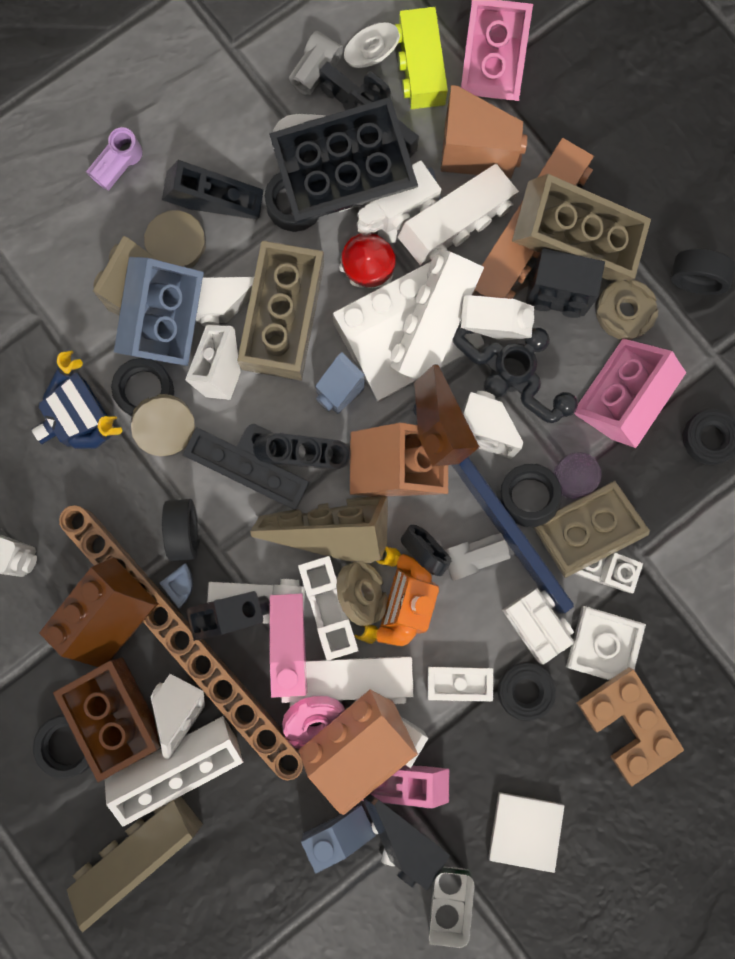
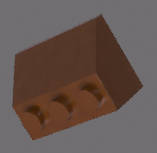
M113 557L92 566L39 634L61 657L100 667L117 654L159 603Z
M123 657L110 660L53 692L98 783L161 748L155 719Z

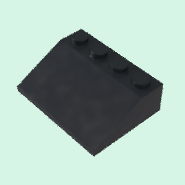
M391 97L269 133L296 224L418 188Z

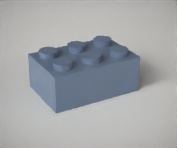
M129 257L114 352L188 366L204 272L150 258Z

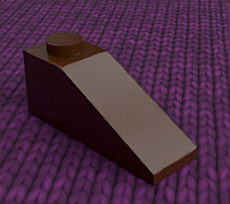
M434 364L414 382L419 440L432 467L460 464L480 446L439 365Z

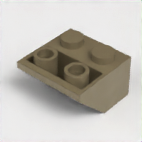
M125 236L122 237L119 244H115L109 254V262L104 271H100L97 274L93 292L107 310L119 316L129 257L158 260Z

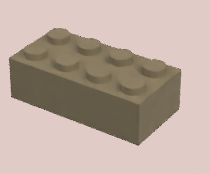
M546 174L528 181L512 242L539 253L545 248L605 261L602 278L612 282L630 280L636 277L651 219L564 180Z
M261 241L237 359L241 370L302 381L324 269L323 251Z

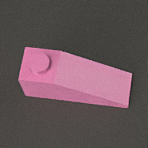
M303 593L270 595L271 698L305 696L308 693Z
M404 765L370 794L382 803L435 808L449 803V769L427 766H412L409 768Z

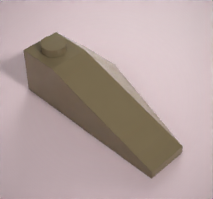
M387 496L357 497L346 499L347 505L329 508L328 503H325L303 514L297 509L259 516L250 531L251 537L345 561H361L362 563L380 561L387 545L388 498Z

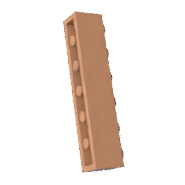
M562 138L538 177L550 174L575 186L578 183L584 186L593 171L589 165L594 156ZM522 203L482 264L484 269L472 296L513 299L516 295V292L512 291L517 281L523 284L532 269L528 266V263L532 257L538 258L539 252L512 242Z

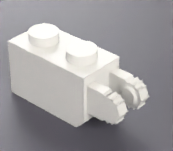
M422 161L412 165L418 188L371 201L365 208L359 210L356 225L358 232L364 236L371 235V232L374 233L382 228L386 233L395 228L396 230H401L406 221L439 201L441 188Z

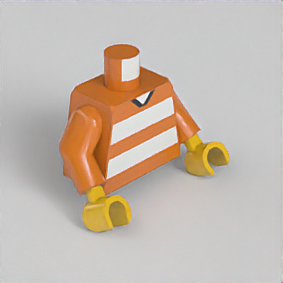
M386 546V558L377 561V563L391 567L397 565L387 601L386 612L379 629L372 624L362 626L365 627L363 635H354V637L368 644H372L377 640L379 643L405 646L412 641L416 634L424 633L428 630L439 586L432 582L431 574L415 558L405 554L401 555L398 549Z

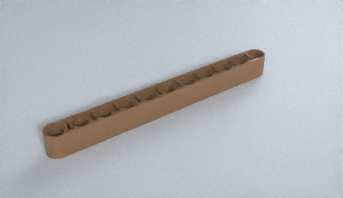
M74 505L65 508L59 518L62 530L94 566L113 557L117 561H124L126 570L139 584H144L147 592L159 603L143 623L272 771L283 780L288 781L297 778L302 772L304 765L298 751L299 749L295 748L285 738L283 729L204 639L193 641L189 622L91 511ZM82 513L84 523L79 529H74L72 526L73 518L77 514ZM103 537L105 540L104 549L99 553H95L92 546L96 538ZM160 607L165 608L168 612V619L163 625H158L154 620L155 611ZM180 631L187 633L190 640L189 645L184 650L178 648L175 644V637ZM201 655L209 658L211 662V668L206 674L200 673L196 668V660ZM220 680H226L232 685L233 691L230 697L224 698L218 694L217 684ZM241 705H249L253 709L254 719L252 721L244 722L239 718L238 709ZM262 730H271L275 734L276 743L274 745L264 746L260 742L259 734ZM293 755L298 761V767L293 771L285 770L281 766V757Z

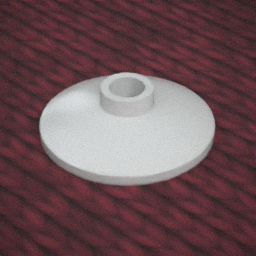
M383 22L373 24L358 32L348 42L344 50V58L347 64L354 68H364L382 62L396 48L399 42L400 34L397 27L391 23Z

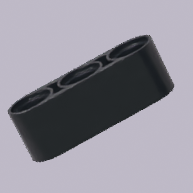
M275 433L259 436L253 445L255 457L264 463L318 469H341L350 460L348 446L339 440ZM271 441H274L276 444L274 456L269 451ZM301 444L305 448V456L303 457V459L299 455V447L301 446ZM330 448L333 451V459L331 462L328 458V451Z

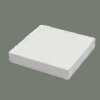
M582 606L573 638L575 643L571 646L566 667L607 680L612 679L628 667L635 669L646 624Z
M498 792L488 855L489 861L555 873L564 805L562 803Z

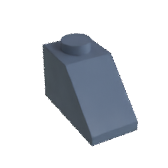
M341 352L316 384V393L318 394L316 400L328 412L333 409L339 414L364 390L365 374Z
M361 804L349 810L345 815L341 814L303 833L301 843L316 874L346 859L374 838L376 834L372 831V825Z

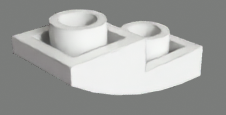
M613 553L574 574L628 593H634L643 563L618 553Z

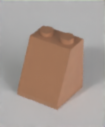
M451 85L445 119L441 172L479 175L494 164H497L508 178H512L515 167L520 168L522 154H525L527 147V135L522 134L523 121L461 87Z
M395 423L351 432L350 495L377 497L448 494V465L432 467L419 440L418 425Z

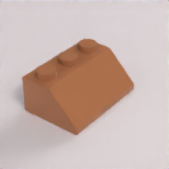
M371 689L298 750L308 778L339 814L345 815L418 755L394 702Z

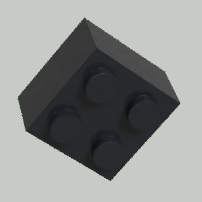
M543 248L531 271L525 303L534 306L535 310H556L570 318L585 316L599 297L605 261Z

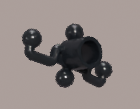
M460 321L452 341L472 362L478 365L487 364L491 368V375L484 381L485 392L493 394L498 399L506 395L507 392L518 391L521 393L520 399L522 404L547 423L558 422L562 417L571 416L576 412L578 407L577 398L569 392H562L555 396L552 410H549L534 398L541 388L540 377L535 373L537 359L534 353L544 351L548 347L550 338L546 330L533 328L532 337L525 338V345L513 343L504 347L500 343L494 342L488 344L480 352L464 337L466 334H473L475 332L461 328ZM512 358L520 361L526 373L519 376L508 373L504 367V359Z

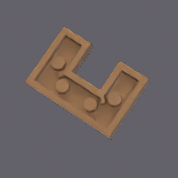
M630 667L577 702L589 724L597 733L621 716L627 722L636 739L610 757L631 787L684 751L634 669Z

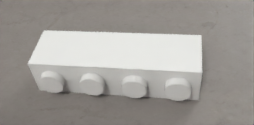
M494 164L406 221L398 235V239L421 266L430 259L432 260L436 254H439L441 249L448 251L447 248L452 244L455 247L461 245L469 238V233L476 229L477 232L482 231L491 223V218L494 216L502 217L513 208L512 201L519 191L499 166Z
M442 249L439 254L433 257L429 266L430 275L426 285L423 284L417 293L416 302L418 303L416 308L404 323L403 331L405 333L400 344H396L391 353L392 363L390 367L399 373L417 380L434 364H438L439 367L441 366L462 319L463 297L473 294L484 269L483 266Z
M412 657L331 659L328 661L326 659L306 660L308 693L305 696L282 697V703L289 702L291 707L298 701L312 696H328L338 700L340 703L341 700H354L356 702L371 689L393 701L394 704L406 703V697H413Z
M222 716L184 736L169 760L163 757L162 750L160 749L104 779L106 805L122 827L244 763L237 738L225 718Z

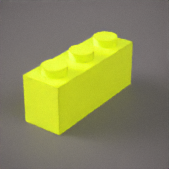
M435 7L400 11L399 24L394 25L399 31L400 38L398 43H401L402 51L398 52L399 70H405L406 79H402L403 97L409 98L410 109L444 106L446 104L448 88Z

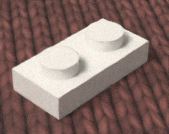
M428 666L427 699L493 701V668Z

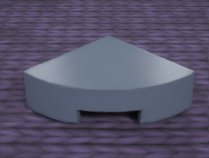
M186 563L160 582V585L178 608L184 606L188 601L193 588L192 573Z

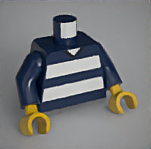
M73 350L61 352L57 357L58 368L43 395V401L38 405L46 420L31 430L41 444L57 436L58 440L67 447L96 449L112 435L121 434L122 428H115L113 421L117 419V416H108L87 381L78 372L74 373V369L82 367V360L76 359L71 361V355L74 353Z

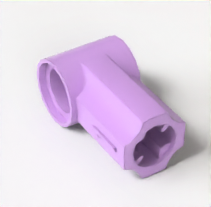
M124 127L116 128L110 133L108 138L109 144L86 171L88 176L108 191L128 166L136 164L142 157V148L131 130ZM131 143L127 150H120L123 144Z

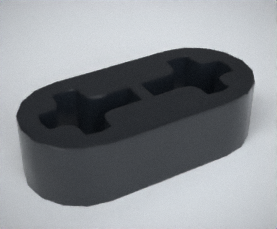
M413 524L409 525L400 539L403 546L415 560L432 575L443 576L452 562L448 553L422 527Z

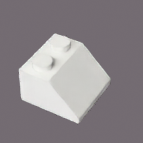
M485 391L470 392L462 413L480 446L479 449L512 459L522 449L523 441L503 403L495 400V396Z

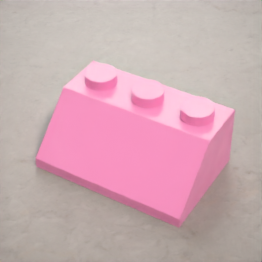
M622 339L578 403L574 414L610 439L636 448L685 376L686 371L673 351Z

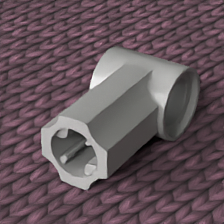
M315 31L306 44L304 56L289 76V82L300 93L311 95L320 82L319 70L326 62L336 67L342 56L343 46L321 32Z
M501 533L482 538L470 544L465 542L445 550L452 560L448 567L452 581L475 574L484 567L510 559L507 543Z

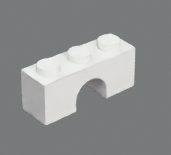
M330 556L298 565L316 620L326 660L357 652L358 647L349 618L343 612L338 600L337 578Z

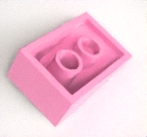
M472 0L461 82L462 89L478 97L519 101L533 4L501 0Z

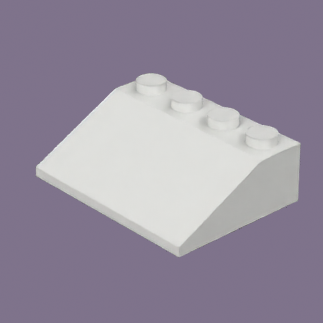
M431 262L333 313L334 326L357 367L365 374V381L377 402L416 381V379L399 373L390 367L392 363L391 353L396 344H400L405 333L403 331L404 323L416 308L418 303L416 302V296L420 287L423 284L426 285L430 275L429 266ZM475 332L464 336L477 349L484 346L481 334ZM453 341L450 343L440 369L465 356L455 346Z

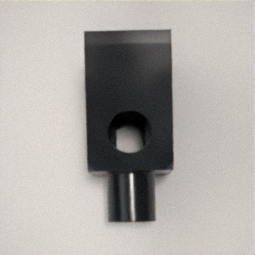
M252 591L187 608L186 612L193 641L263 623V616L270 613L268 597L265 595L258 597L257 593Z

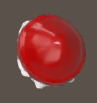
M360 233L352 237L344 246L339 270L346 274L353 286L378 288L391 283L396 258L392 247L385 239L373 233L364 236Z

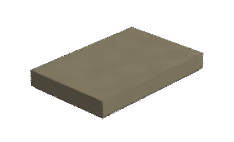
M616 481L557 510L556 515L546 524L533 527L564 578L648 536L650 532Z

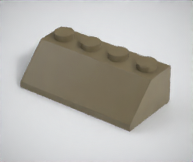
M181 796L153 810L154 815L146 822L139 818L125 830L128 835L125 840L120 844L113 840L99 852L102 859L92 866L90 862H87L72 875L76 881L67 889L77 925L82 933L193 839L202 827V822Z

